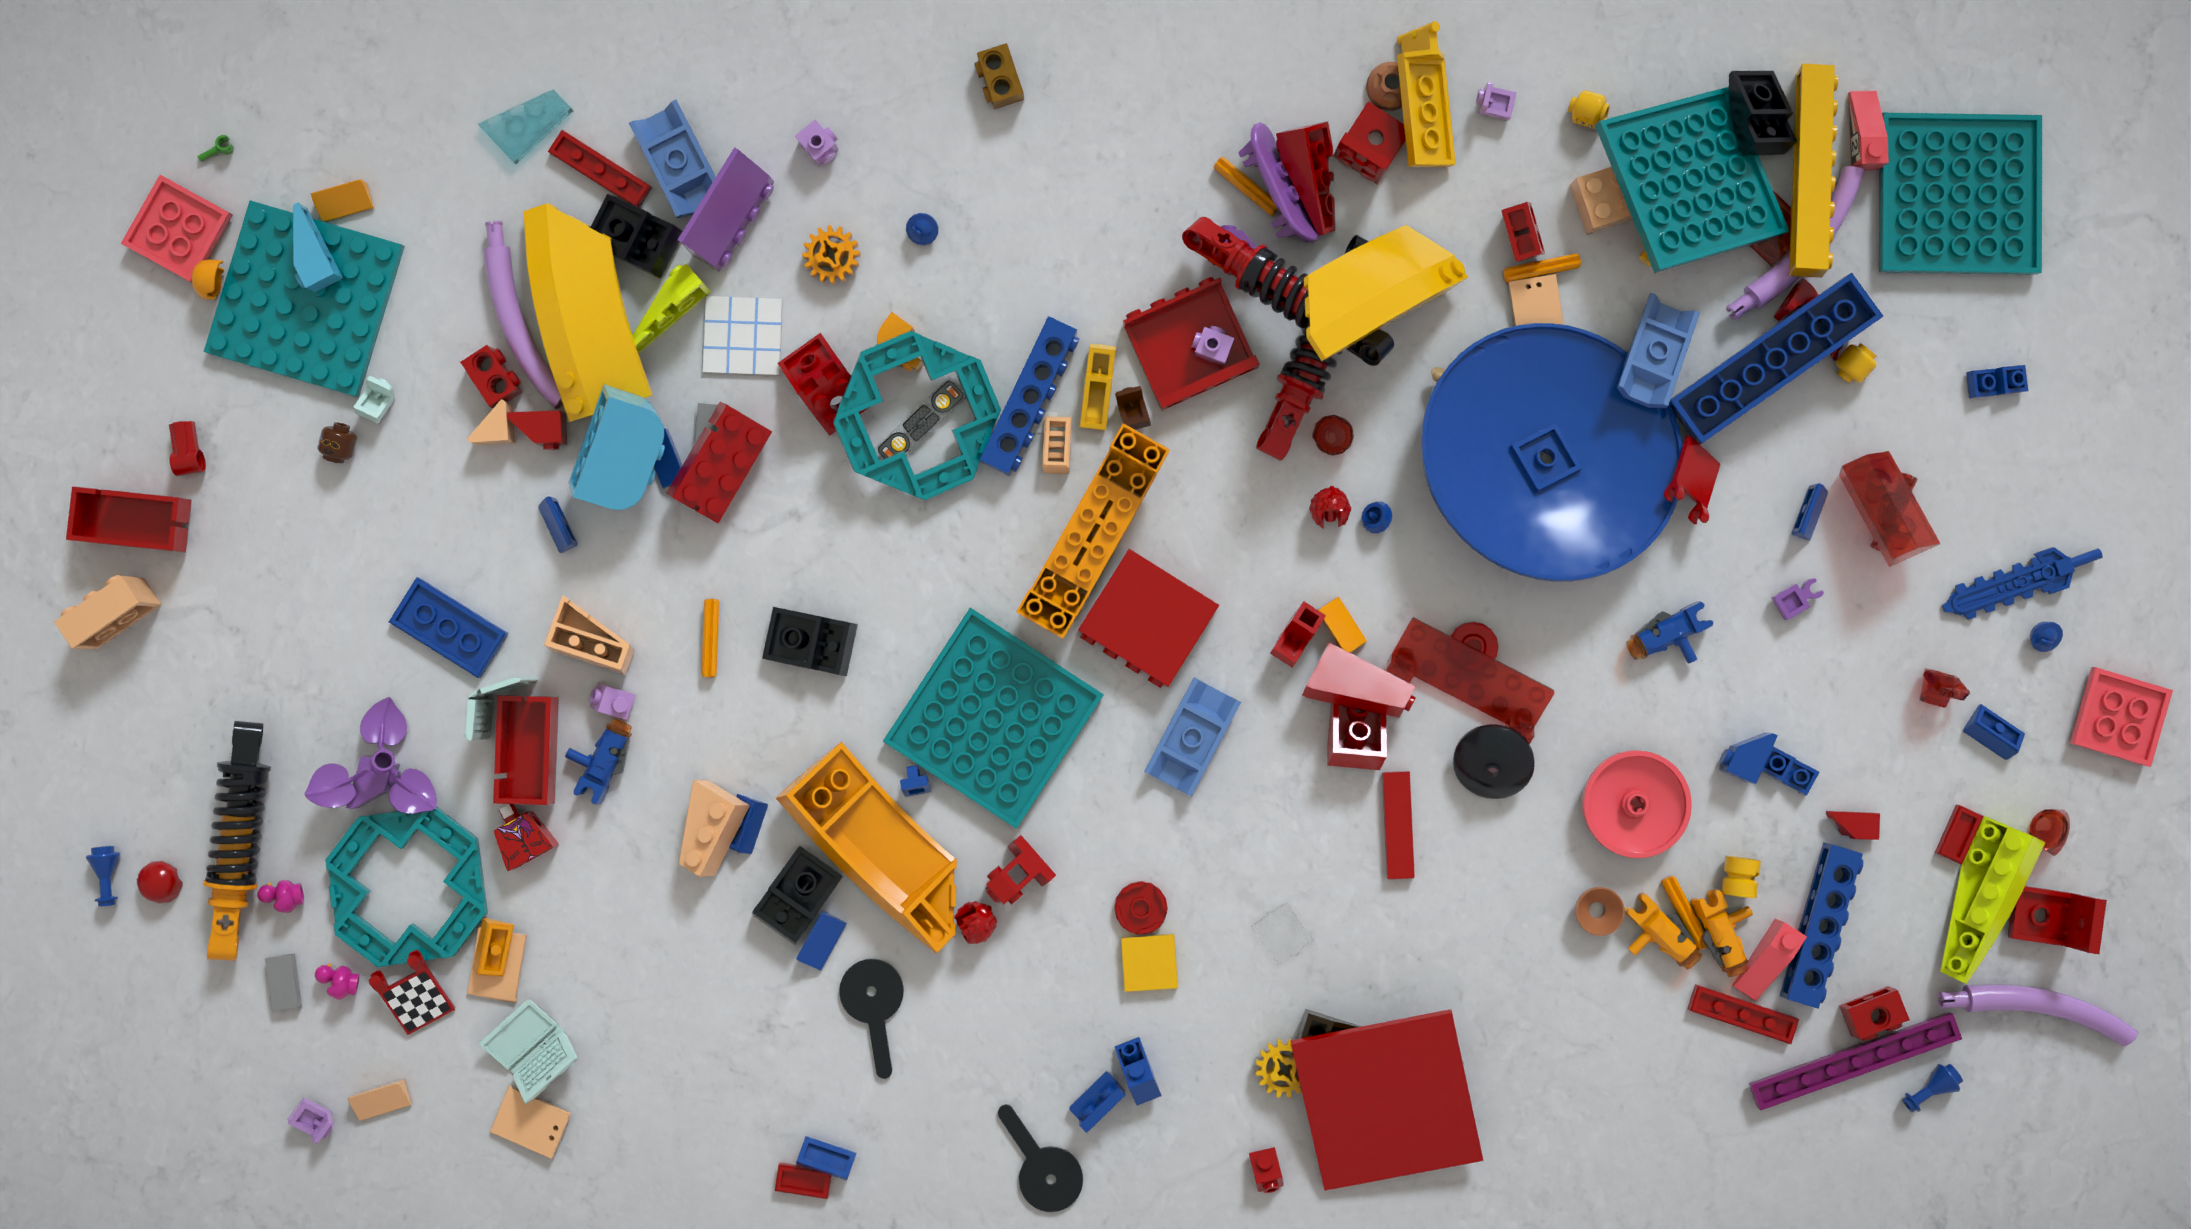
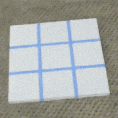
M706 296L703 373L780 376V367L777 363L780 362L783 299Z

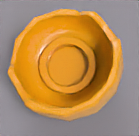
M203 260L194 267L191 281L195 292L200 298L214 300L220 292L221 274L224 272V269L219 267L220 264H223L222 260Z

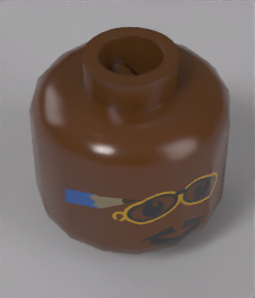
M334 422L333 426H326L322 429L317 449L323 454V459L334 463H344V460H349L353 456L357 436L350 431L349 425Z

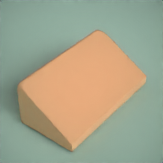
M405 1079L348 1097L349 1103L359 1121L412 1105Z

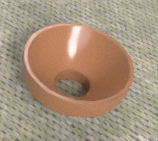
M1385 62L1371 71L1367 79L1366 91L1370 101L1375 106L1386 111H1394L1402 108L1400 86L1397 89L1387 88L1385 78L1389 75L1399 78L1398 63Z
M1590 888L1584 891L1576 902V919L1579 925L1592 935H1609L1615 932L1624 920L1625 907L1623 901L1616 892L1609 888ZM1594 902H1600L1604 907L1603 914L1600 917H1592L1589 913V907Z

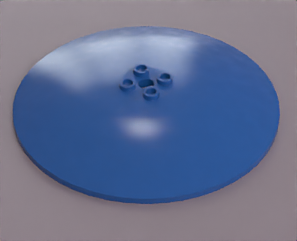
M1531 323L1505 328L1483 337L1461 352L1446 368L1430 394L1425 408L1421 427V458L1430 493L1439 511L1456 534L1474 551L1488 561L1518 575L1545 581L1568 582L1598 577L1624 566L1646 550L1660 535L1667 525L1678 501L1673 497V501L1669 502L1664 497V491L1673 480L1683 447L1682 438L1670 403L1667 408H1648L1624 398L1618 390L1617 386L1628 352L1602 336L1584 329L1554 323ZM1540 452L1550 454L1552 462L1550 464L1543 463L1539 456Z

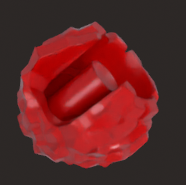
M1330 486L1314 495L1311 499L1309 510L1312 519L1323 529L1324 518L1327 522H1334L1338 518V527L1345 525L1352 507L1343 491Z
M977 901L965 903L954 916L968 944L986 942L995 928H997V919L993 915L992 907Z

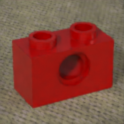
M1889 986L1839 1005L1850 1035L1862 1039V1041L1877 1037V1033L1883 1030L1893 1031L1903 1026L1902 1023L1910 1020L1899 991ZM1875 1009H1878L1879 1018L1872 1022L1871 1014Z

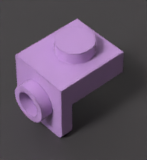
M1487 82L1484 89H1479L1476 104L1480 105L1478 114L1509 121L1517 92L1495 88L1493 83Z
M598 682L597 687L593 688L590 694V708L600 713L627 720L635 694Z
M304 1097L287 1119L288 1124L310 1134L312 1142L316 1144L319 1143L322 1137L326 1138L330 1134L334 1125L330 1110Z

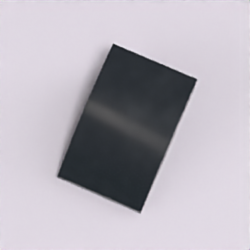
M1731 71L1729 74L1730 111L1734 131L1743 156L1785 155L1797 143V140L1788 123V119L1793 115V111L1774 71Z
M609 194L606 195L590 226L593 230L612 238L611 245L614 257L661 279L679 243L678 238L683 232L674 224L653 216L648 211Z
M773 607L762 659L847 676L858 624Z
M799 846L754 908L752 916L796 945L843 876Z

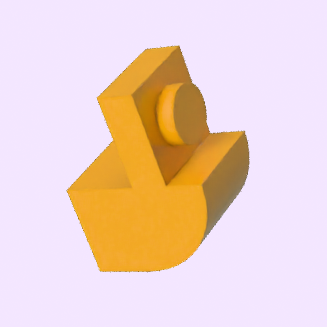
M891 312L878 331L877 345L906 332H915L911 325ZM917 357L900 366L908 372L911 369L918 372L923 366V362Z

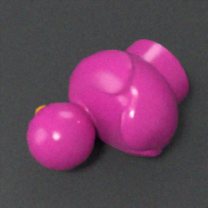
M281 880L276 887H273L268 882L267 885L260 887L257 892L258 899L263 903H271L276 899L273 907L278 912L289 913L295 909L296 905L304 904V893L301 883L293 884L288 880Z
M331 963L316 969L315 979L319 983L324 984L332 981L331 987L327 989V994L330 997L341 1000L348 995L356 996L360 974L352 973L346 966H339L336 970H333Z

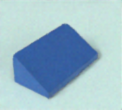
M664 428V440L662 443L665 446L661 460H656L654 465L663 489L672 484L682 467L670 432L666 428Z
M1817 483L1809 486L1791 532L1792 535L1807 541L1811 540L1828 495V491L1823 484Z
M550 496L544 498L538 506L539 511L559 553H564L576 547L578 543L557 499Z
M1982 704L1978 705L1963 730L1964 733L2005 760L2019 753L2025 736L2024 732Z
M737 794L736 797L749 804L750 807L729 848L739 853L751 854L768 804Z
M823 911L796 960L822 970L847 923Z

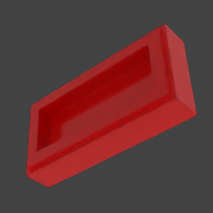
M1956 804L1934 853L1958 864H1963L1984 816Z
M780 1162L774 1191L828 1199L832 1176L804 1166Z

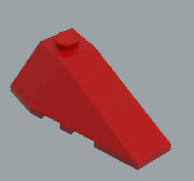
M1328 121L1276 133V148L1280 153L1281 161L1318 235L1335 231V202L1329 190L1331 181H1334V172H1329V157H1333V145Z

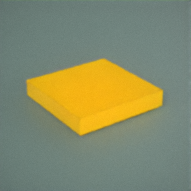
M1174 934L1121 937L1125 992L1178 988Z

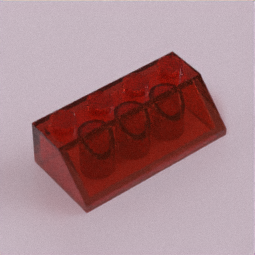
M1889 451L1867 454L1841 467L1839 476L1889 567L1940 545L1936 534Z

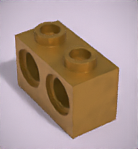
M1005 43L978 52V62H975L974 65L978 77H984L986 87L982 88L986 102H992L995 110L1024 100V93L1008 44ZM992 60H998L1001 66L996 70H991L987 67V64ZM999 85H1006L1010 88L1004 95L995 92Z

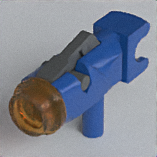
M1701 601L1694 602L1673 615L1664 611L1658 613L1626 641V646L1631 656L1635 660L1639 658L1645 659L1650 654L1666 651L1668 646L1674 644L1680 647L1688 664L1696 661L1697 657L1687 637L1713 626L1712 620H1697V612L1704 608V603Z
M612 718L611 723H607L604 733L595 743L596 749L593 755L586 756L571 748L568 749L565 758L586 767L583 776L577 782L574 795L584 794L587 788L590 787L593 790L591 802L596 805L603 802L612 776L621 774L624 771L630 737L632 735L630 732L632 729L631 725Z

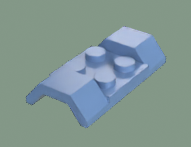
M675 99L671 101L665 110L647 119L632 121L629 125L675 216L681 218L694 214L716 176L678 101Z
M1649 294L1617 386L1624 398L1648 408L1668 407L1700 312L1695 310L1679 311L1662 304L1656 294Z
M1194 677L1144 772L1192 797L1241 702Z

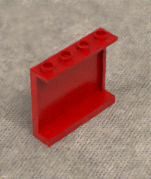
M1213 277L1206 278L1198 283L1200 287L1191 291L1189 287L1184 288L1174 294L1175 298L1165 301L1164 298L1150 304V309L1143 312L1140 309L1134 310L1126 315L1127 319L1123 320L1125 331L1161 411L1253 371L1260 365L1256 355L1253 356L1221 285V277L1215 280ZM1210 326L1219 327L1226 331L1225 335L1234 338L1224 367L1194 356L1196 351L1192 347L1197 332L1202 334L1204 327L1209 329Z
M1128 549L1078 631L1082 633L1080 638L1092 646L1097 642L1105 647L1102 652L1114 660L1118 656L1126 660L1125 666L1137 674L1142 670L1150 675L1148 681L1161 688L1163 684L1169 687L1218 609L1219 604L1136 552Z

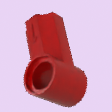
M179 421L169 424L173 449L169 461L173 474L181 476L204 472L206 461L203 452L198 447L195 422Z

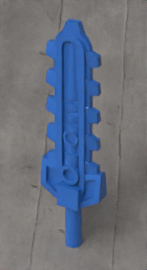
M2050 547L2034 553L2035 557L2031 558L2030 565L2023 567L2021 563H2016L2012 565L2011 572L2004 574L1999 569L1993 572V578L1985 580L1983 576L1974 578V585L1966 587L1964 583L1955 585V592L1950 595L1948 601L1942 605L1944 612L1964 615L1969 620L1975 618L1976 611L1984 609L1986 613L1995 611V604L2002 602L2005 606L2014 604V597L2021 595L2023 599L2033 597V591L2039 588L2043 593H2056L2070 587L2072 575L2075 571L2074 568L2101 559L2103 557L2102 552L2097 548L2070 558L2055 547Z

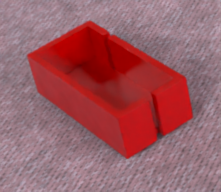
M719 402L708 421L710 424L718 427L716 432L707 427L703 429L666 492L670 497L716 523L720 522L772 433L771 430L723 402Z
M72 486L66 540L186 553L188 529L183 528L184 523L189 524L192 500Z
M497 695L494 774L507 773V778L494 779L493 803L531 805L555 803L559 697Z

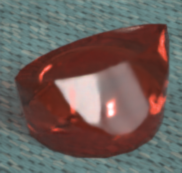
M2045 809L2037 813L2031 821L2030 835L2045 842L2043 850L2052 856L2057 855L2062 850L2070 832L2069 815L2065 810Z

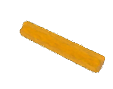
M1225 157L1217 160L1214 164V169L1270 216H1273L1278 211L1272 197Z
M1578 253L1508 267L1502 272L1505 283H1508L1510 281L1577 269L1581 266V258Z
M717 599L704 600L701 675L703 677H716L719 625V600Z
M1667 876L1661 883L1680 920L1695 942L1696 949L1706 948V945L1701 940L1704 930L1675 876Z

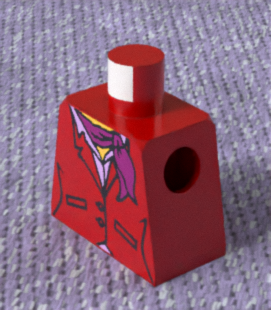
M508 804L498 810L505 824L495 829L494 834L507 871L514 870L559 845L533 811L526 812L520 816L514 804Z

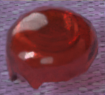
M1329 415L1322 417L1315 424L1312 438L1320 451L1334 456L1343 454L1352 446L1354 430L1346 418L1338 415Z

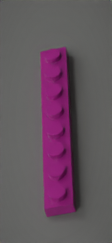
M1948 1012L1750 1082L1749 1086L1757 1108L1764 1110L1959 1041L1962 1037L1953 1013Z

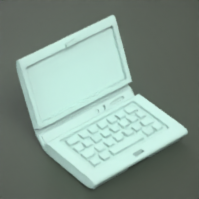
M511 678L475 690L468 697L464 737L469 741L490 739L494 699H487V697L534 683L537 679Z
M530 999L522 1003L478 1043L494 1059L513 1073L515 1083L526 1104L535 1099L548 1087L549 1083L565 1072L577 1059V1055L564 1030Z

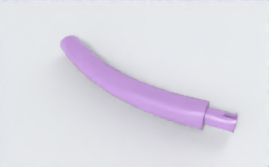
M1844 166L1842 168L1838 182L1831 195V202L1835 204L1834 215L1830 218V227L1834 228V236L1854 202L1863 178V168ZM1790 253L1771 270L1745 287V294L1726 306L1727 313L1733 311L1729 315L1733 320L1739 319V317L1753 307L1761 309L1799 278V276H1789Z
M491 221L485 222L488 247L483 249L490 294L498 321L515 358L527 377L542 396L555 409H558L563 405L553 374L538 352L519 306L513 278L510 247L504 245L503 222L493 221V224H491Z
M1966 985L1962 991H1942L1938 993V998H1943V1000H1938L1941 1009L1965 1007L1967 1012L2011 1010L2051 1015L2089 1027L2109 1037L2121 1046L2131 1044L2138 1035L2136 1029L2115 1015L2086 1001L2050 990L2018 985Z

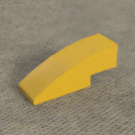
M1090 343L1080 427L1106 430L1116 346Z

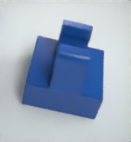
M917 765L906 767L908 779L900 780L904 796L908 797L931 792L927 776H920Z

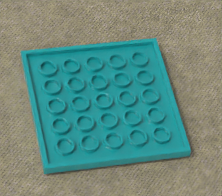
M1729 87L1599 121L1595 125L1654 273L1776 238L1789 232L1759 156H1743L1731 117Z
M1883 112L1882 116L1888 136L1889 163L1880 168L1879 272L2038 275L2042 273V115Z
M250 200L203 352L359 397L405 246L313 219L343 279L314 293L306 288H302L295 278L297 271L293 265V213Z
M970 607L883 742L1017 829L1104 694Z

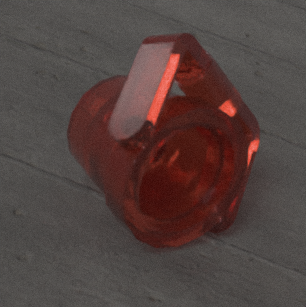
M1925 668L1920 701L1946 708L1951 698L1965 700L1970 694V691L1961 682L1959 677Z

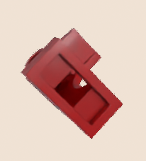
M1022 835L1007 846L1015 858L1003 869L997 866L987 875L989 880L986 883L987 887L985 889L987 894L996 903L1001 901L1004 905L1009 901L1012 905L1023 895L1020 890L1033 878L1041 886H1044L1056 876ZM1016 864L1027 875L1018 884L1007 874Z

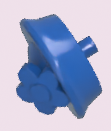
M918 213L909 218L906 224V233L912 242L918 245H927L936 239L939 227L932 216L926 213Z
M1377 501L1368 504L1362 512L1363 526L1371 533L1385 531L1392 521V511L1388 504Z
M2040 622L2033 627L2030 633L2031 644L2039 652L2053 650L2059 645L2063 637L2062 628L2055 622Z

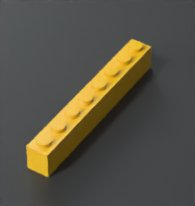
M1802 64L1796 73L1794 135L1797 143L1793 146L1789 276L1822 278L1832 268L1833 253H1829V243H1832L1834 237V228L1830 227V218L1833 217L1835 204L1831 202V192L1835 188V176H1832V167H1834L1836 162V151H1832V143L1837 135V126L1833 125V116H1836L1838 102L1834 100V91L1837 90L1839 80L1838 75H1835V65Z

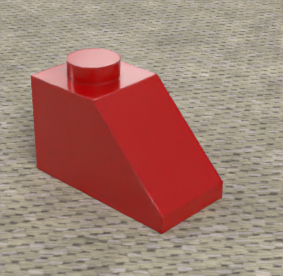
M560 410L507 412V418L531 441L543 446V450H559V445H567L566 413Z

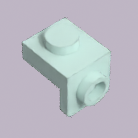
M368 376L366 379L367 388L353 406L354 413L378 424L395 400L393 387L384 379Z

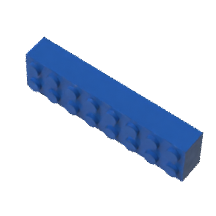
M1850 273L1672 397L1669 403L1674 414L1687 432L1699 444H1702L1884 316L1853 273Z

